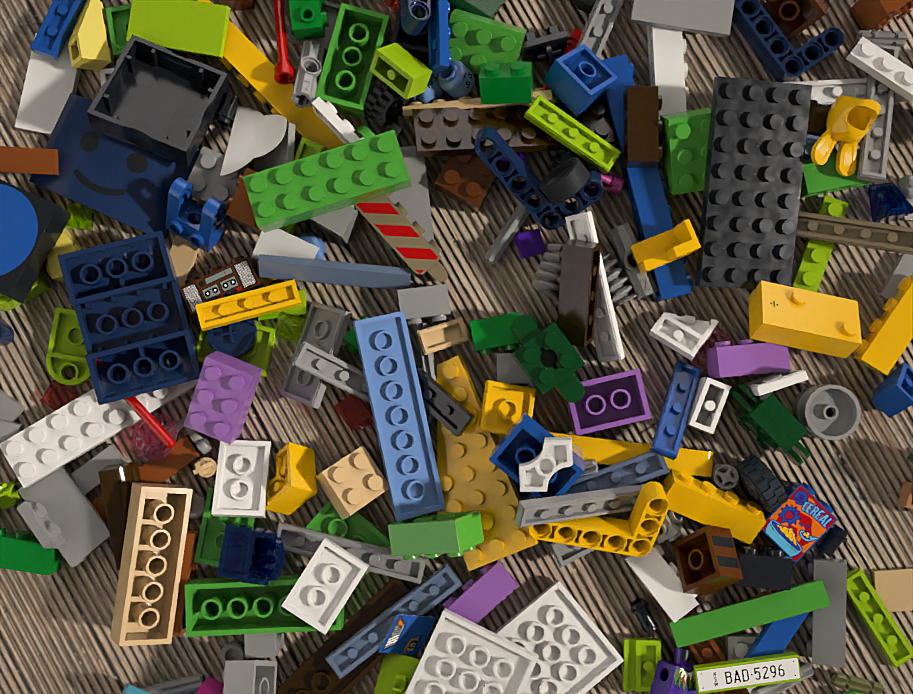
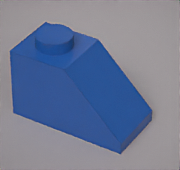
M905 361L876 387L872 397L874 406L879 411L884 412L889 418L913 405V369Z

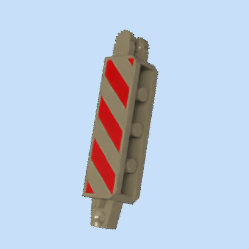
M391 193L354 204L356 209L416 274H424L427 271L440 283L448 279L447 270L438 261L442 258L439 255L442 249L433 239L428 242L422 236L425 231L416 221L411 224L405 217L408 214L405 208L399 202L394 205L388 198Z

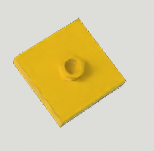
M486 380L478 431L506 435L524 412L532 418L536 388Z

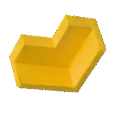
M686 219L671 230L633 244L630 249L640 273L643 274L683 258L701 248V245L690 220Z
M291 442L287 443L275 454L276 476L268 482L266 510L285 515L292 514L317 493L315 451Z

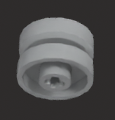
M814 385L805 388L797 395L793 403L792 415L808 430L805 435L816 439L837 441L847 438L856 430L861 418V408L855 395L841 385Z

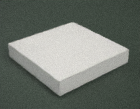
M804 370L783 371L743 385L753 395L761 396L808 380V376Z

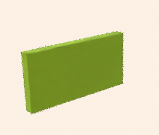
M132 0L126 41L128 42L131 36L135 35L169 50L223 59L231 8L225 5L194 0Z

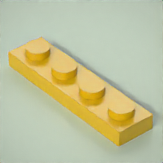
M295 279L197 304L195 307L201 329L206 331L300 306L302 303Z

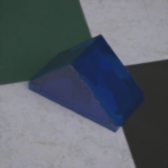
M893 182L869 185L868 194L872 222L895 221L913 214V206Z

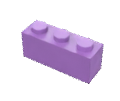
M753 339L738 340V345L734 346L730 345V341L716 342L714 348L706 349L709 378L791 371L788 346L764 341L754 344Z
M499 560L481 566L479 569L481 573L474 579L472 577L468 578L460 586L462 590L456 596L451 594L442 602L441 614L444 608L477 624L518 586L517 580Z

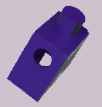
M675 646L673 661L660 660L658 662L650 694H698L695 688L693 664L689 663L690 649L684 647L677 648Z

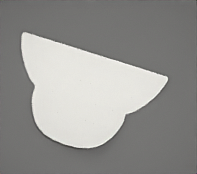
M237 107L220 176L241 169L250 163L253 158L263 156L277 147L285 135L287 119L282 115L271 114L263 116L261 112L252 108Z

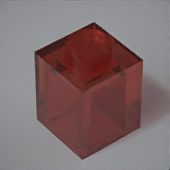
M349 394L334 406L351 431L357 428L361 431L372 423L370 420L373 416L371 410L361 398L353 394Z

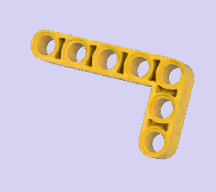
M651 481L644 484L640 489L628 520L599 515L528 526L530 536L538 540L642 557L647 555L654 545L669 510V502L663 486L658 482Z

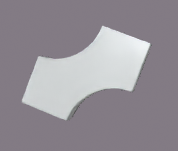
M545 437L540 454L529 462L519 463L520 492H547L548 482L552 475L562 468L573 466L572 437Z

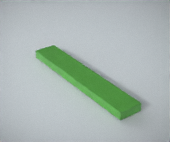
M817 579L792 586L790 590H778L682 617L675 623L669 621V625L677 648L829 607L831 604L822 580Z

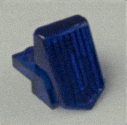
M227 523L217 577L240 579L243 583L268 586L269 581L277 579L285 565L282 539L277 536L278 533L266 528Z

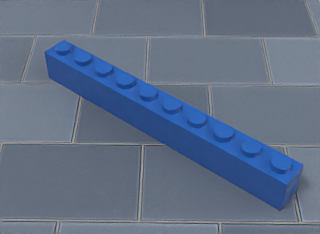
M627 54L601 60L618 77V80L601 97L602 101H607V108L615 137V148L621 151L618 160L622 175L625 177V186L628 187L627 194L641 242L671 230L675 226H673L671 219L673 216L672 206L670 202L667 203L664 194L667 191L664 179H660L658 171L660 169V162L654 168H623V94L627 86H638L635 85L633 80V63L629 62ZM686 257L650 270L658 292L654 293L657 302L691 293L692 279L689 274H686L684 267Z

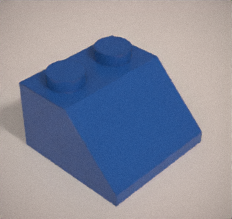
M582 44L556 59L542 82L577 116L590 108L618 80V77L585 44Z

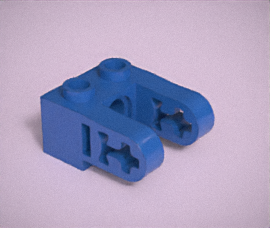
M179 177L172 183L168 192L166 229L208 253L225 235L227 219L224 218L226 204L215 197H211L202 207L197 204V201L192 199L193 184Z

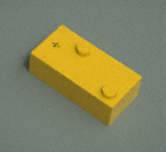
M761 281L748 297L750 339L845 359L862 344L858 301Z

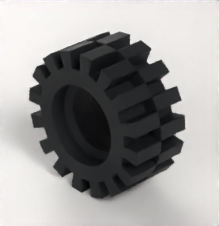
M380 82L379 87L373 89L374 93L369 94L368 98L370 100L366 101L365 106L367 107L364 108V111L378 126L386 128L387 125L391 126L393 121L396 122L399 115H403L402 106H408L406 103L410 99H404L387 84Z

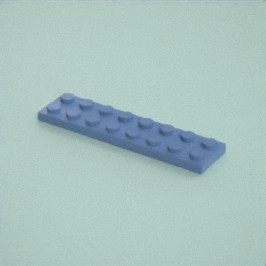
M398 311L353 321L395 520L399 522L445 509L404 311Z

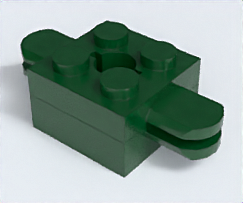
M518 316L512 324V332L522 346L511 354L541 395L554 388L563 401L568 403L579 401L583 397L585 389L574 372L582 367L585 362L555 322L542 331L532 316Z
M739 382L734 386L736 391L732 389L729 391L728 397L740 408L734 414L739 419L737 423L746 432L751 431L757 437L755 442L762 449L782 452L797 466L803 463L801 457L808 459L811 456L807 449L799 442L808 430L772 393L755 396L745 385Z

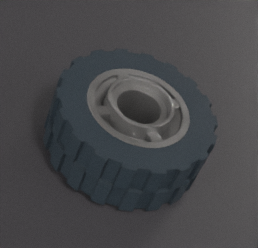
M750 455L734 466L742 485L765 511L771 513L787 502V494L780 481L760 458Z

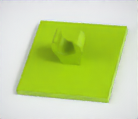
M388 653L382 660L374 694H405L421 659L403 654Z

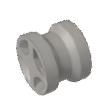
M718 463L712 466V476L709 477V480L715 487L729 490L737 485L739 475L733 466Z

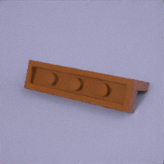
M187 528L172 634L174 636H181L186 632L185 584L195 579L197 563L194 562L200 533V530Z

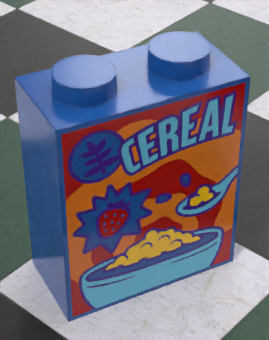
M792 481L784 489L788 498L787 502L771 513L763 511L766 523L760 530V533L776 549L782 550L784 555L792 558V562L797 563L838 519L832 514L833 509L823 500L819 502L813 496L815 491L804 482L801 484Z

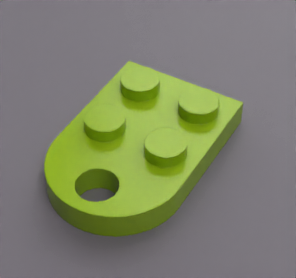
M56 307L46 356L48 372L61 384H84L91 379L85 357L87 352L75 310ZM69 366H73L76 370V375L71 380L65 375V371Z

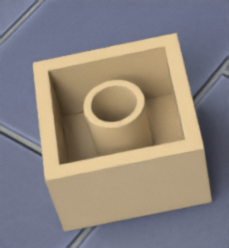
M364 445L315 477L342 520L351 516L389 489L387 480Z

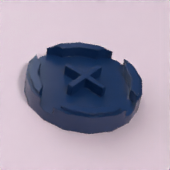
M252 318L207 330L208 343L214 352L220 351L239 358L253 349L257 341L258 329Z

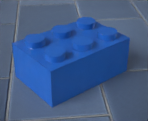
M524 412L492 450L489 460L520 484L519 463H526L536 458L543 449L545 437L555 436ZM573 452V466L556 471L548 482L547 492L529 493L536 498L564 495L583 474L585 461Z

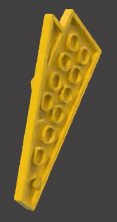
M457 355L437 365V383L469 410L475 418L459 437H456L437 419V469L446 507L445 509L438 510V514L480 511L484 542L475 545V550L463 552L462 555L468 571H471L534 546L539 542L530 536L528 526L518 527L515 522L519 501H521L513 479L489 460L492 450L498 443L494 433L478 431L482 404L462 355Z

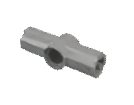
M314 39L304 41L291 96L295 106L303 109L305 107H312L318 78L322 71L321 63L324 48L319 41Z
M629 223L610 230L608 234L619 257L620 268L626 273L633 292L637 295L636 299L639 300L658 292L650 271L641 274L638 266L635 268L631 267L627 262L628 256H633L630 247L637 243Z

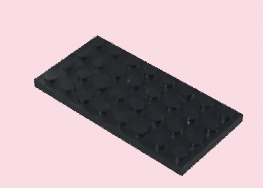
M721 76L714 78L699 236L701 248L698 249L695 286L756 289L761 281L791 287L812 85Z

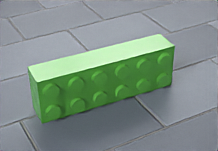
M394 130L242 177L257 226L264 233L412 187Z
M301 574L195 578L185 584L186 637L319 630L282 607ZM345 605L328 631L342 630L345 624Z

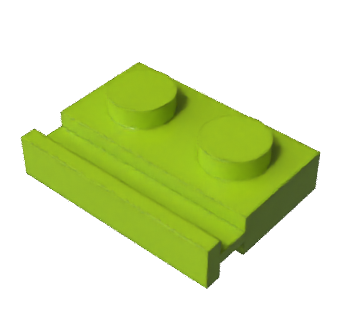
M623 637L622 689L624 692H650L657 664L661 660V640L659 638L632 639Z

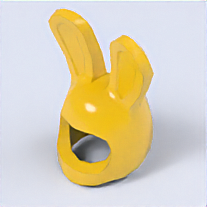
M840 95L829 110L826 120L827 130L812 146V162L816 165H824L835 144L839 141L835 164L836 170L843 177L854 174L858 142L866 135L877 119L881 110L879 103L870 99Z

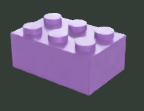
M215 351L206 356L183 426L227 444L234 442L241 435L263 369L220 351Z
M640 369L582 381L581 383L585 389L583 397L577 402H566L572 432L576 436L651 418Z

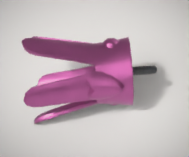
M597 170L602 177V181L609 184L603 185V191H609L613 195L618 196L622 188L628 190V187L623 186L625 177L614 175L610 171L608 172L610 175ZM591 184L590 188H594L596 184Z

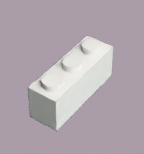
M655 541L647 555L642 557L626 555L623 559L668 617L675 623L699 603L695 599L696 594L683 593L677 567L672 562L667 564L662 557L665 554Z

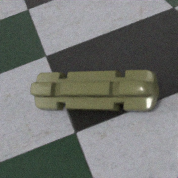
M838 671L832 673L831 683L836 687L847 688L862 694H883L884 687L879 682L867 681V679L849 674L845 675Z

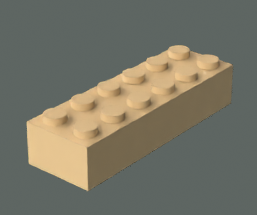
M132 482L110 638L118 646L171 644L192 488L176 484Z

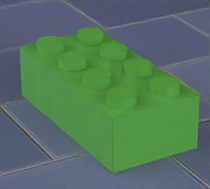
M341 3L315 93V99L320 97L324 102L329 101L336 108L337 112L366 119L367 115L364 108L367 106H365V103L370 100L368 96L373 94L378 78L370 72L376 49L387 46L392 28L389 15Z

